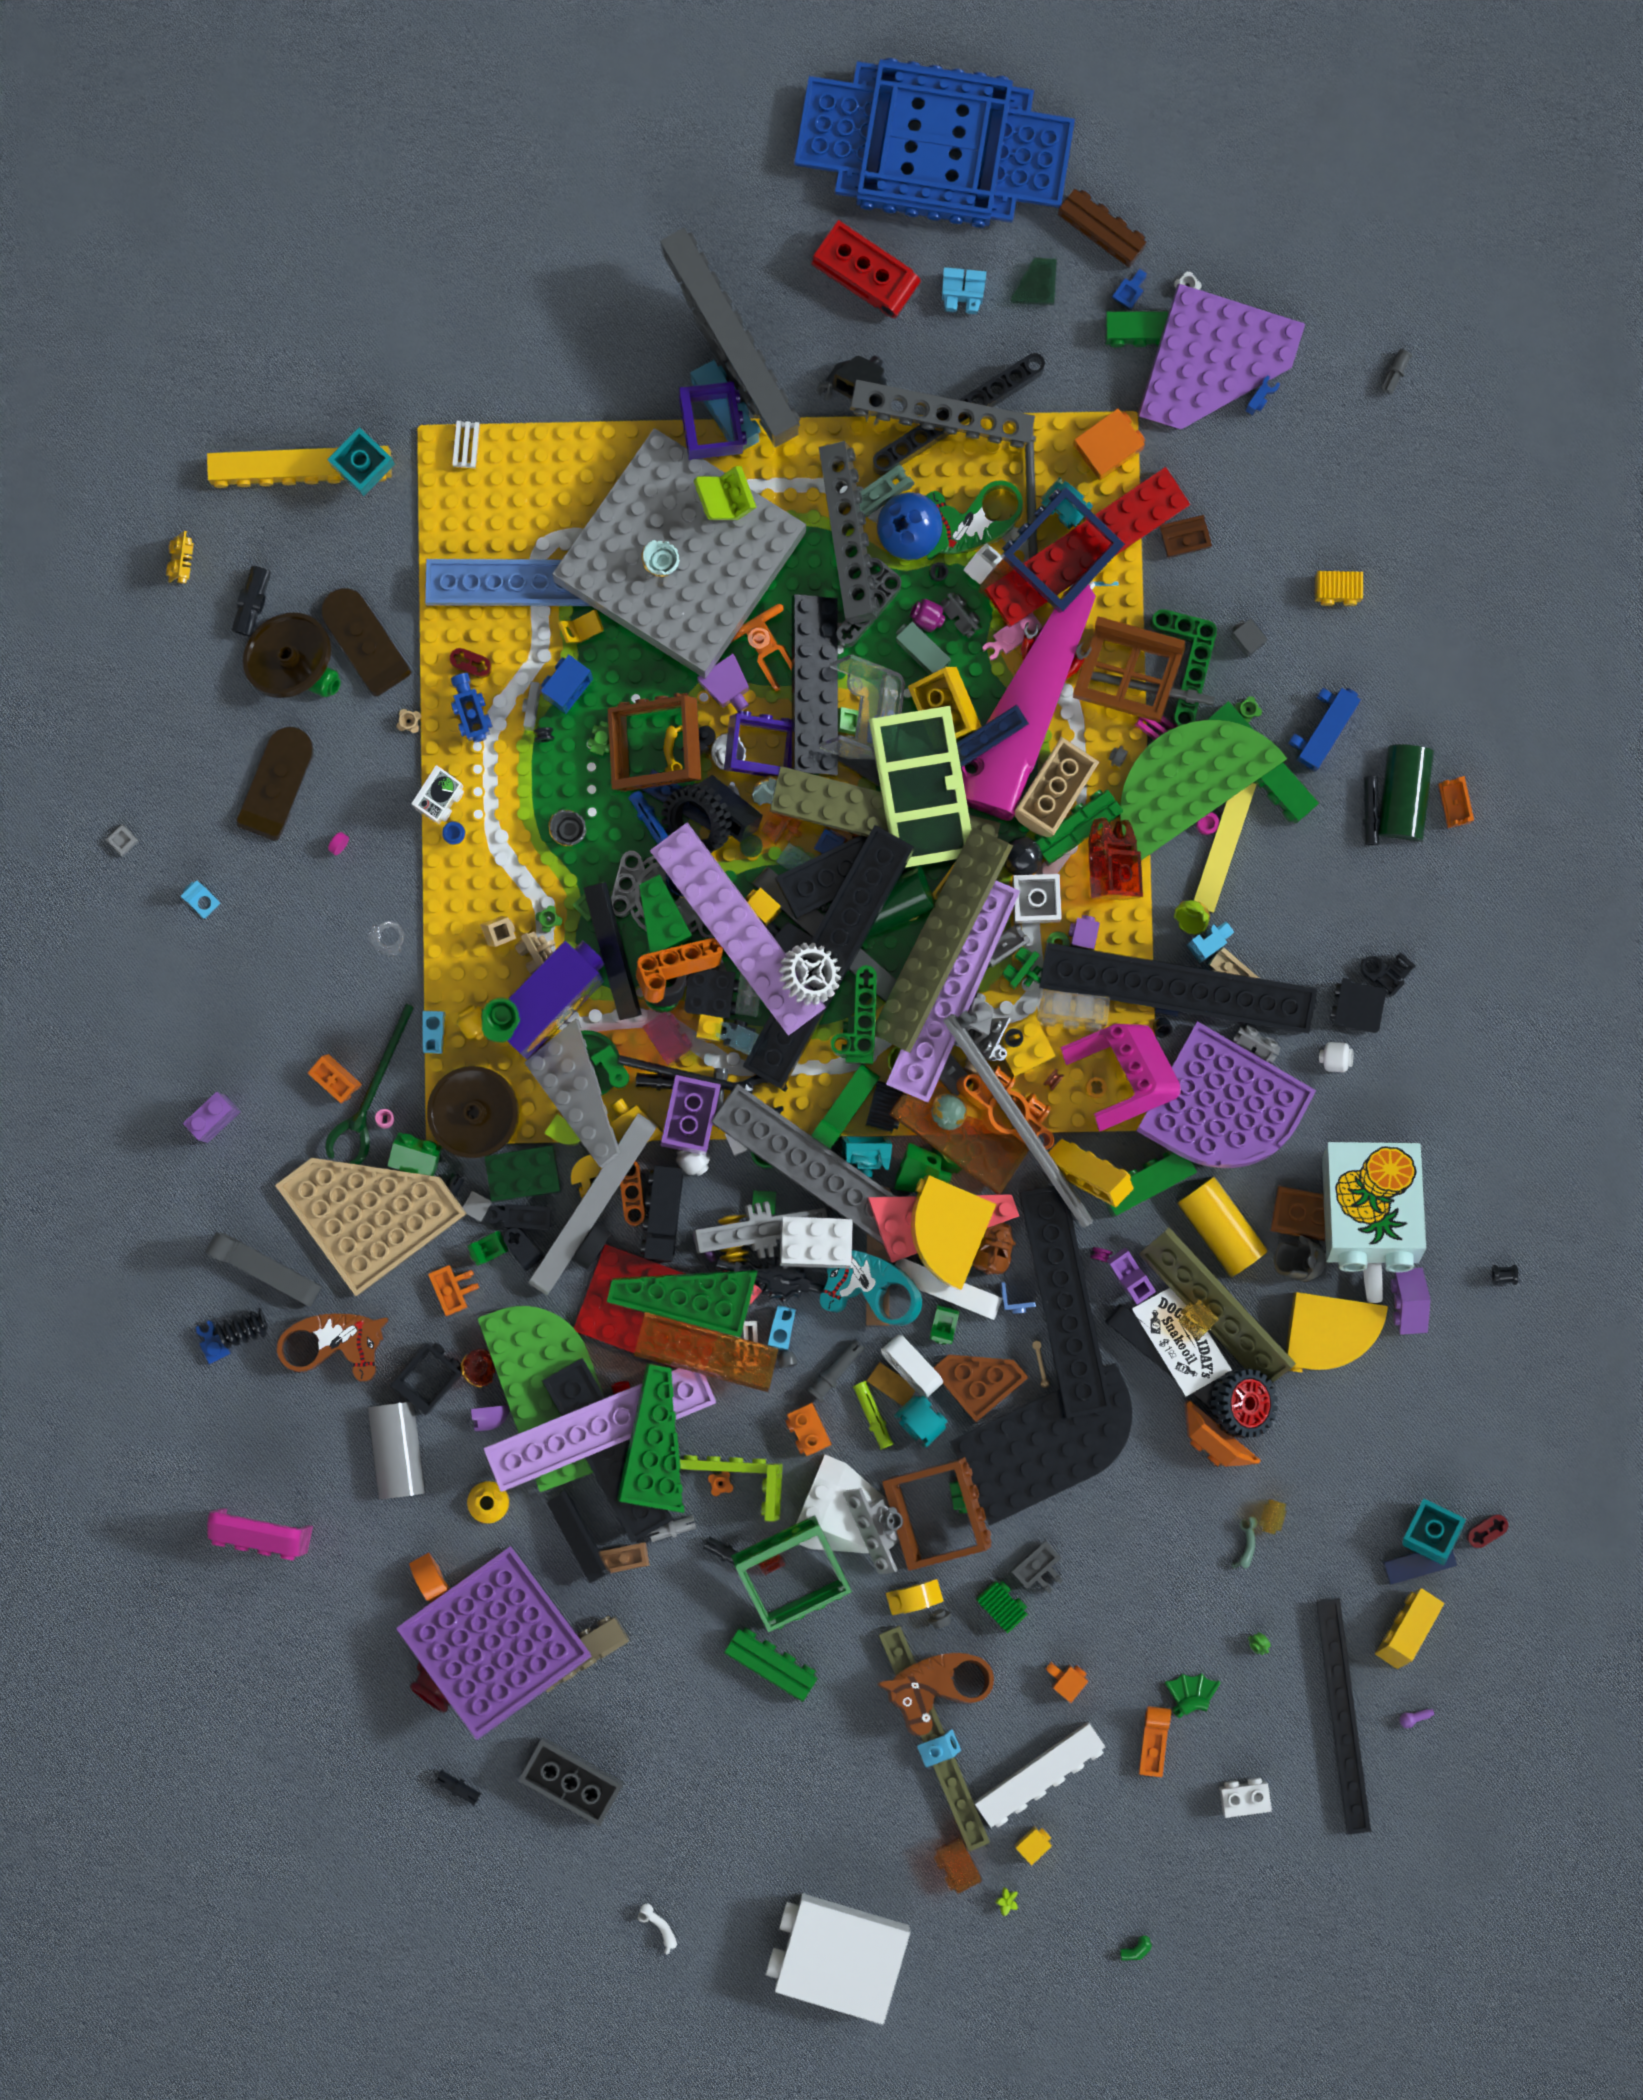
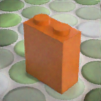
M1119 408L1074 439L1073 446L1099 481L1141 452L1145 446V438L1139 430L1135 431L1130 425L1132 423L1130 417L1125 412L1122 413Z

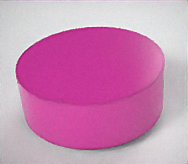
M1210 812L1196 822L1197 830L1204 835L1213 834L1219 826V819L1213 812Z
M342 832L337 833L330 841L328 850L334 855L340 854L346 847L349 837Z

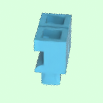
M944 267L942 300H944L945 311L957 312V303L965 302L966 313L977 314L983 301L987 271L966 270L964 291H962L964 269Z
M1224 922L1219 927L1212 925L1206 931V939L1203 940L1198 935L1186 946L1200 964L1228 942L1225 939L1230 937L1234 931L1227 922Z

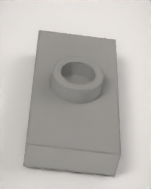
M531 681L528 699L524 698L522 712H525L523 727L525 730L533 731L535 727L541 686L538 682Z

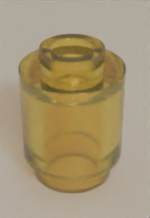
M1268 1499V1503L1264 1505L1259 1525L1263 1526L1262 1531L1274 1535L1276 1531L1281 1532L1287 1510H1285L1287 1504Z

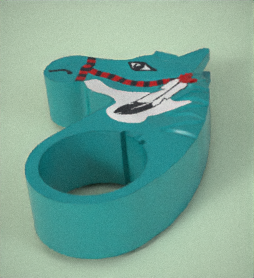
M852 1250L850 1268H827L828 1281L820 1295L821 1307L827 1311L834 1313L843 1311L848 1299L854 1298L862 1292L876 1317L884 1323L904 1326L913 1322L920 1314L922 1296L914 1281L903 1270L882 1258ZM902 1284L910 1293L911 1304L908 1312L903 1317L893 1320L886 1315L883 1309V1298L887 1292L886 1289L890 1285Z

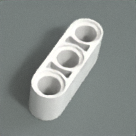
M896 1335L881 1349L884 1358L920 1396L923 1395L928 1398L943 1384L941 1376L902 1335Z

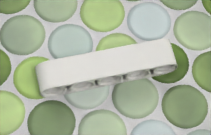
M904 1258L896 1261L895 1265L914 1281L920 1291L992 1320L995 1319L1002 1298L964 1283L962 1290H956L938 1280L924 1266Z

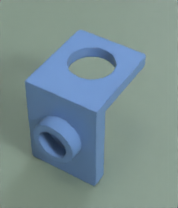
M1005 1282L1001 1283L1004 1310L1012 1309L1013 1314L1025 1313L1026 1308L1036 1307L1035 1302L1008 1305Z

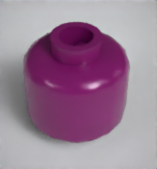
M922 599L920 602L916 601L910 612L912 622L927 632L934 631L936 627L941 628L945 620V616L942 615V606L928 599Z

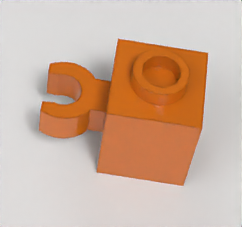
M1050 1662L1045 1668L1057 1679L1052 1685L1053 1689L1070 1703L1089 1682L1085 1678L1087 1673L1077 1665L1074 1668L1068 1665L1062 1671Z

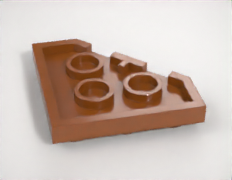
M947 1355L933 1367L941 1376L944 1386L975 1422L980 1420L1029 1378L1014 1360Z

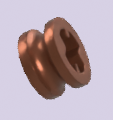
M1056 1068L1043 1083L1044 1086L1048 1085L1051 1091L1064 1077L1063 1074L1059 1075L1057 1073L1058 1070Z

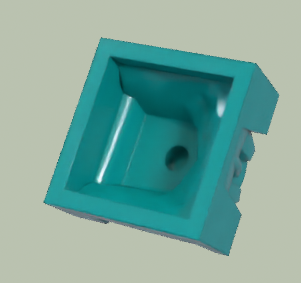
M841 1136L842 1156L845 1157L846 1162L851 1165L855 1164L859 1171L868 1177H872L873 1169H880L881 1165L886 1170H889L892 1143L887 1136Z

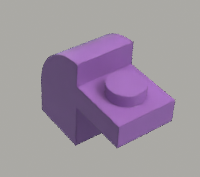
M1126 1247L1107 1260L1115 1277L1137 1305L1156 1292Z

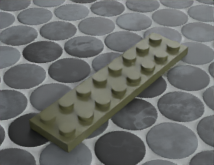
M1170 1228L1166 1229L1139 1253L1147 1264L1245 1369L1258 1370L1260 1373L1267 1376L1266 1379H1270L1273 1383L1296 1364Z

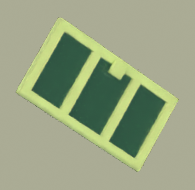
M950 706L869 719L888 832L916 847L905 868L957 859L971 832V824Z

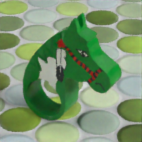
M993 481L980 491L964 514L959 513L951 506H947L945 498L940 492L932 491L926 496L936 504L942 517L941 537L935 548L927 555L928 560H932L940 554H961L981 549L986 543L990 545L1004 537L1012 530L1022 515L1023 500L1018 488L1007 481ZM1005 489L1016 497L1018 501L1017 511L1008 520L992 522L986 518L982 504L984 498L991 491Z

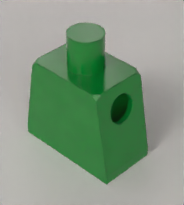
M908 1143L896 1173L894 1189L918 1193L915 1190L920 1178L924 1179L925 1176L930 1175L949 1184L952 1173L941 1170L942 1158L939 1155Z

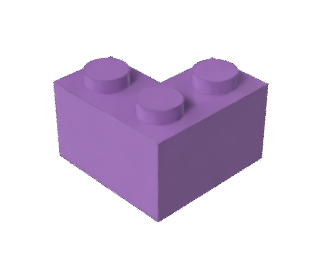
M1414 1268L1407 1272H1395L1394 1279L1390 1281L1391 1292L1396 1294L1394 1296V1303L1397 1312H1393L1394 1325H1398L1400 1335L1428 1333L1431 1300L1423 1268Z

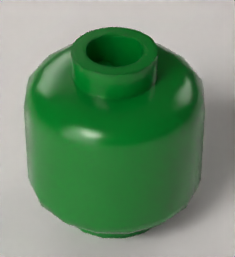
M327 667L324 674L309 688V691L325 698L336 694L341 685L339 674L337 671Z

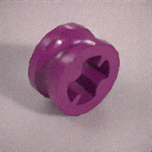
M1093 1247L1094 1254L1090 1258L1108 1263L1107 1260L1113 1252Z

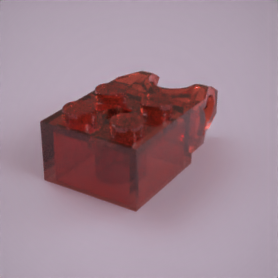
M1106 818L1094 819L1088 840L1091 898L1129 900L1143 897L1141 851H1137V840L1129 820L1117 821L1112 832V828ZM1100 823L1103 824L1102 836L1098 833ZM1121 825L1126 827V833L1123 837L1120 833Z

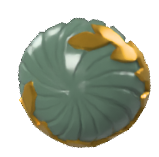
M944 1093L936 1097L930 1112H932L933 1120L937 1122L939 1127L945 1130H954L966 1120L967 1107L961 1098L954 1094Z

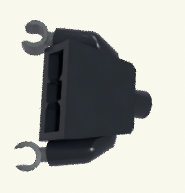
M858 355L851 360L837 363L828 375L827 383L818 386V395L821 396L823 391L828 390L824 396V399L828 401L833 395L832 388L852 399L856 380L887 386V380L883 377L885 370L881 367L882 360L877 356H872L868 360ZM877 396L869 398L871 406L879 407L881 405V401ZM868 414V416L865 417L866 422H868V419L872 414ZM875 419L874 425H877L879 423V419Z

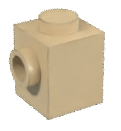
M500 916L480 924L488 946L496 947L516 939L514 925L508 917Z

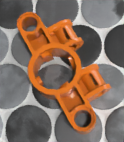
M998 1065L992 1069L1037 1137L1039 1135L1043 1136V1146L1045 1149H1050L1054 1144V1136L1051 1131L1042 1125V1122L1049 1114L1051 1107L1049 1105L1045 1106L1040 1102L1034 1093H1031L1025 1099L1020 1093L1012 1091L1011 1088L1015 1084L1016 1079L1008 1077L1000 1070L1001 1068ZM969 1074L958 1079L956 1086L958 1092L981 1110L982 1121L989 1131L997 1135L1013 1134L1026 1144L1013 1124H1011L1012 1127L1010 1129H1004L1002 1124L994 1120L993 1108L998 1102L980 1076ZM968 1079L973 1082V1089L971 1091L966 1086Z

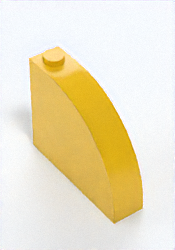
M928 1175L924 1179L920 1178L915 1190L918 1194L911 1215L913 1243L919 1258L931 1274L944 1284L956 1290H962L996 1204Z
M1294 1292L1285 1352L1296 1364L1289 1371L1303 1373V1368L1314 1370L1332 1369L1356 1360L1378 1338L1386 1320L1388 1306Z

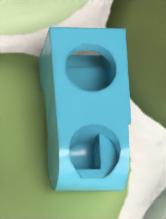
M423 1011V1053H443L446 1012Z
M777 1306L768 1342L769 1348L788 1351L796 1309Z

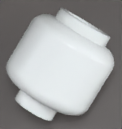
M1328 1042L1324 1050H1320L1319 1063H1324V1068L1328 1072H1346L1353 1065V1049H1350L1347 1043Z
M677 1150L676 1162L687 1175L697 1174L700 1176L708 1170L707 1164L710 1161L708 1153L705 1156Z

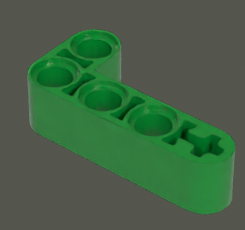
M865 965L857 970L854 1034L840 1033L833 1036L831 1039V1049L837 1056L868 1057L874 1052L877 975L875 969L871 966ZM864 972H869V976L873 977L868 980V988H864V979L860 978V976H864ZM865 994L872 997V1002L866 1006L859 1002V998ZM867 1017L872 1023L868 1028H861L858 1024L859 1020ZM840 1039L848 1043L847 1048L842 1051L837 1050L834 1046L836 1041ZM862 1040H867L870 1042L871 1047L867 1051H861L857 1047L858 1043Z
M861 1064L826 1116L818 1124L811 1137L828 1149H831L872 1091L880 1076Z

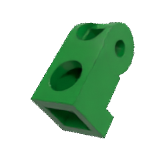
M610 1045L591 1057L596 1066L600 1063L603 1064L609 1074V1081L614 1087L623 1088L629 1083V1074L623 1065L618 1064V1057Z

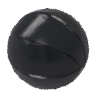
M1018 837L1008 842L1013 845L1004 863V867L1012 875H1032L1040 868L1042 851L1034 840L1027 837Z

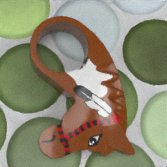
M322 1314L306 1318L292 1325L280 1336L277 1344L278 1357L288 1369L303 1373L315 1369L337 1351L341 1350L345 1357L353 1363L354 1377L360 1382H368L376 1375L375 1352L380 1342L384 1340L381 1329L388 1323L389 1319L372 1320L354 1314ZM299 1331L315 1333V1337L319 1341V1352L316 1359L311 1364L303 1367L291 1365L284 1356V1344L287 1338Z

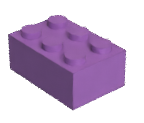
M678 1075L675 1076L660 1146L706 1156L713 1125L711 1121L714 1119L720 1084Z

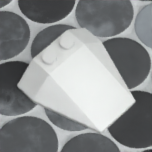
M825 1454L796 1524L815 1515L832 1551L869 1553L843 1492L862 1488L869 1505L876 1499L885 1497L848 1464ZM817 1535L800 1543V1545L809 1549L824 1550Z

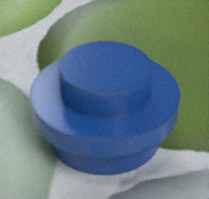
M449 822L444 826L442 836L447 843L456 845L464 840L465 829L458 822Z

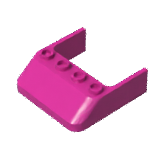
M1114 1024L1061 1047L1064 1062L1068 1065L1111 1046L1135 1092L1133 1097L1094 1113L1099 1131L1170 1102L1181 1093L1180 1083L1153 1031L1147 1025Z
M220 1508L209 1512L207 1538L212 1540L211 1544L225 1547L226 1543L234 1544V1549L242 1551L254 1548L258 1549V1554L271 1556L272 1552L281 1554L280 1558L294 1560L295 1556L300 1557L308 1553L313 1529L312 1525L294 1528L226 1514L227 1508Z

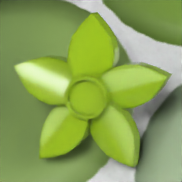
M1003 1887L1002 1897L997 1898L995 1901L996 1904L1000 1905L1002 1916H1006L1010 1909H1018L1017 1903L1013 1901L1018 1894L1017 1891L1009 1893L1008 1889Z

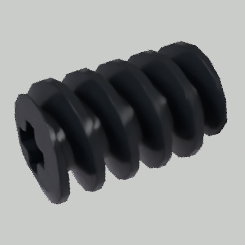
M259 1308L257 1316L253 1311H250V1318L248 1319L244 1314H241V1321H238L235 1316L232 1317V1324H229L225 1319L223 1320V1327H220L216 1322L219 1338L227 1349L231 1348L232 1342L235 1346L240 1345V1338L244 1343L249 1342V1336L256 1340L258 1333L261 1337H266L268 1329L261 1308Z

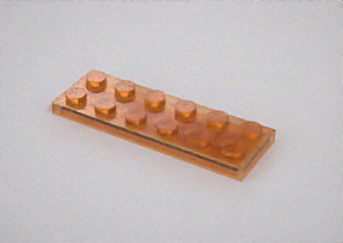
M645 1312L634 1356L768 1392L778 1348Z

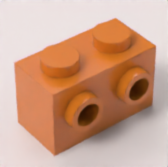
M813 1403L787 1414L789 1419L785 1420L790 1433L795 1431L799 1439L795 1443L800 1454L805 1452L806 1456H809L832 1445Z

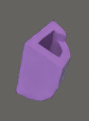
M509 1406L471 1409L475 1432L498 1428L509 1415Z

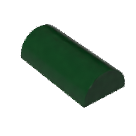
M1406 744L1388 746L1379 817L1381 819L1379 836L1423 842L1434 750Z
M921 865L901 874L866 939L930 912L935 908L936 902Z

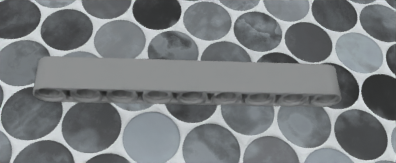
M639 1113L637 1114L618 1143L620 1154L601 1169L528 1284L545 1295L549 1294L657 1128L656 1124Z

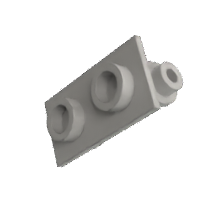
M1241 1025L1238 1033H1236L1232 1040L1249 1052L1253 1046L1256 1047L1254 1055L1271 1064L1274 1062L1276 1055H1279L1281 1049L1275 1040L1269 1037L1265 1039L1258 1035V1031L1251 1026L1245 1027Z

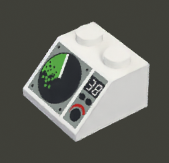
M436 765L411 804L418 812L440 825L442 821L445 822L452 812L450 808L454 801L459 802L463 796L464 791L462 789L464 786Z

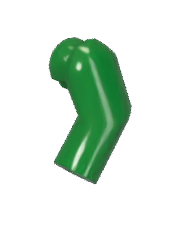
M1145 1935L1140 1936L1138 1944L1134 1948L1120 1949L1121 1961L1143 1959L1152 1948L1150 1938Z

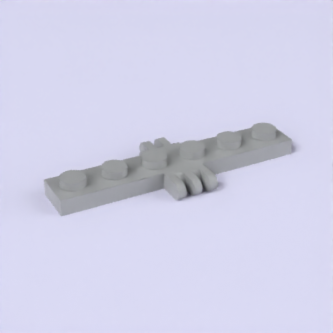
M768 1201L762 1203L763 1212L760 1203L754 1204L755 1213H753L751 1204L745 1205L747 1221L693 1231L697 1254L752 1244V1249L754 1251L757 1250L759 1259L765 1258L764 1249H766L768 1257H773V1247L777 1245L776 1240L781 1239V1219L783 1217L827 1218L826 1208L772 1217Z

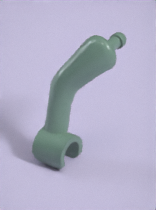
M1255 1517L1248 1518L1250 1526L1246 1519L1240 1521L1241 1529L1246 1531V1547L1243 1555L1240 1557V1561L1232 1563V1568L1242 1566L1244 1569H1247L1251 1564L1256 1546L1254 1528L1258 1524Z

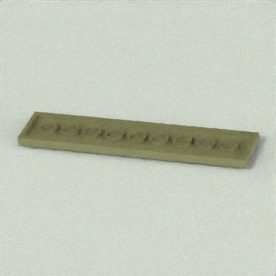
M780 766L770 812L866 837L869 836L874 825L888 831L881 792ZM892 795L895 813L937 807ZM958 812L897 823L899 838L916 847V850L933 854L962 849L964 846ZM969 815L971 830L975 827L994 837H998L1000 823Z
M975 827L972 828L935 903V908L932 909L875 1023V1036L909 1053L911 1052L1013 845Z

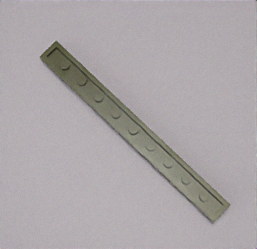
M900 1625L879 1634L895 1675L915 1664ZM934 1706L929 1711L933 1722L932 1729L928 1734L921 1735L923 1743L945 1734ZM955 1756L934 1764L933 1767L968 1851L970 1852L989 1844V1838Z

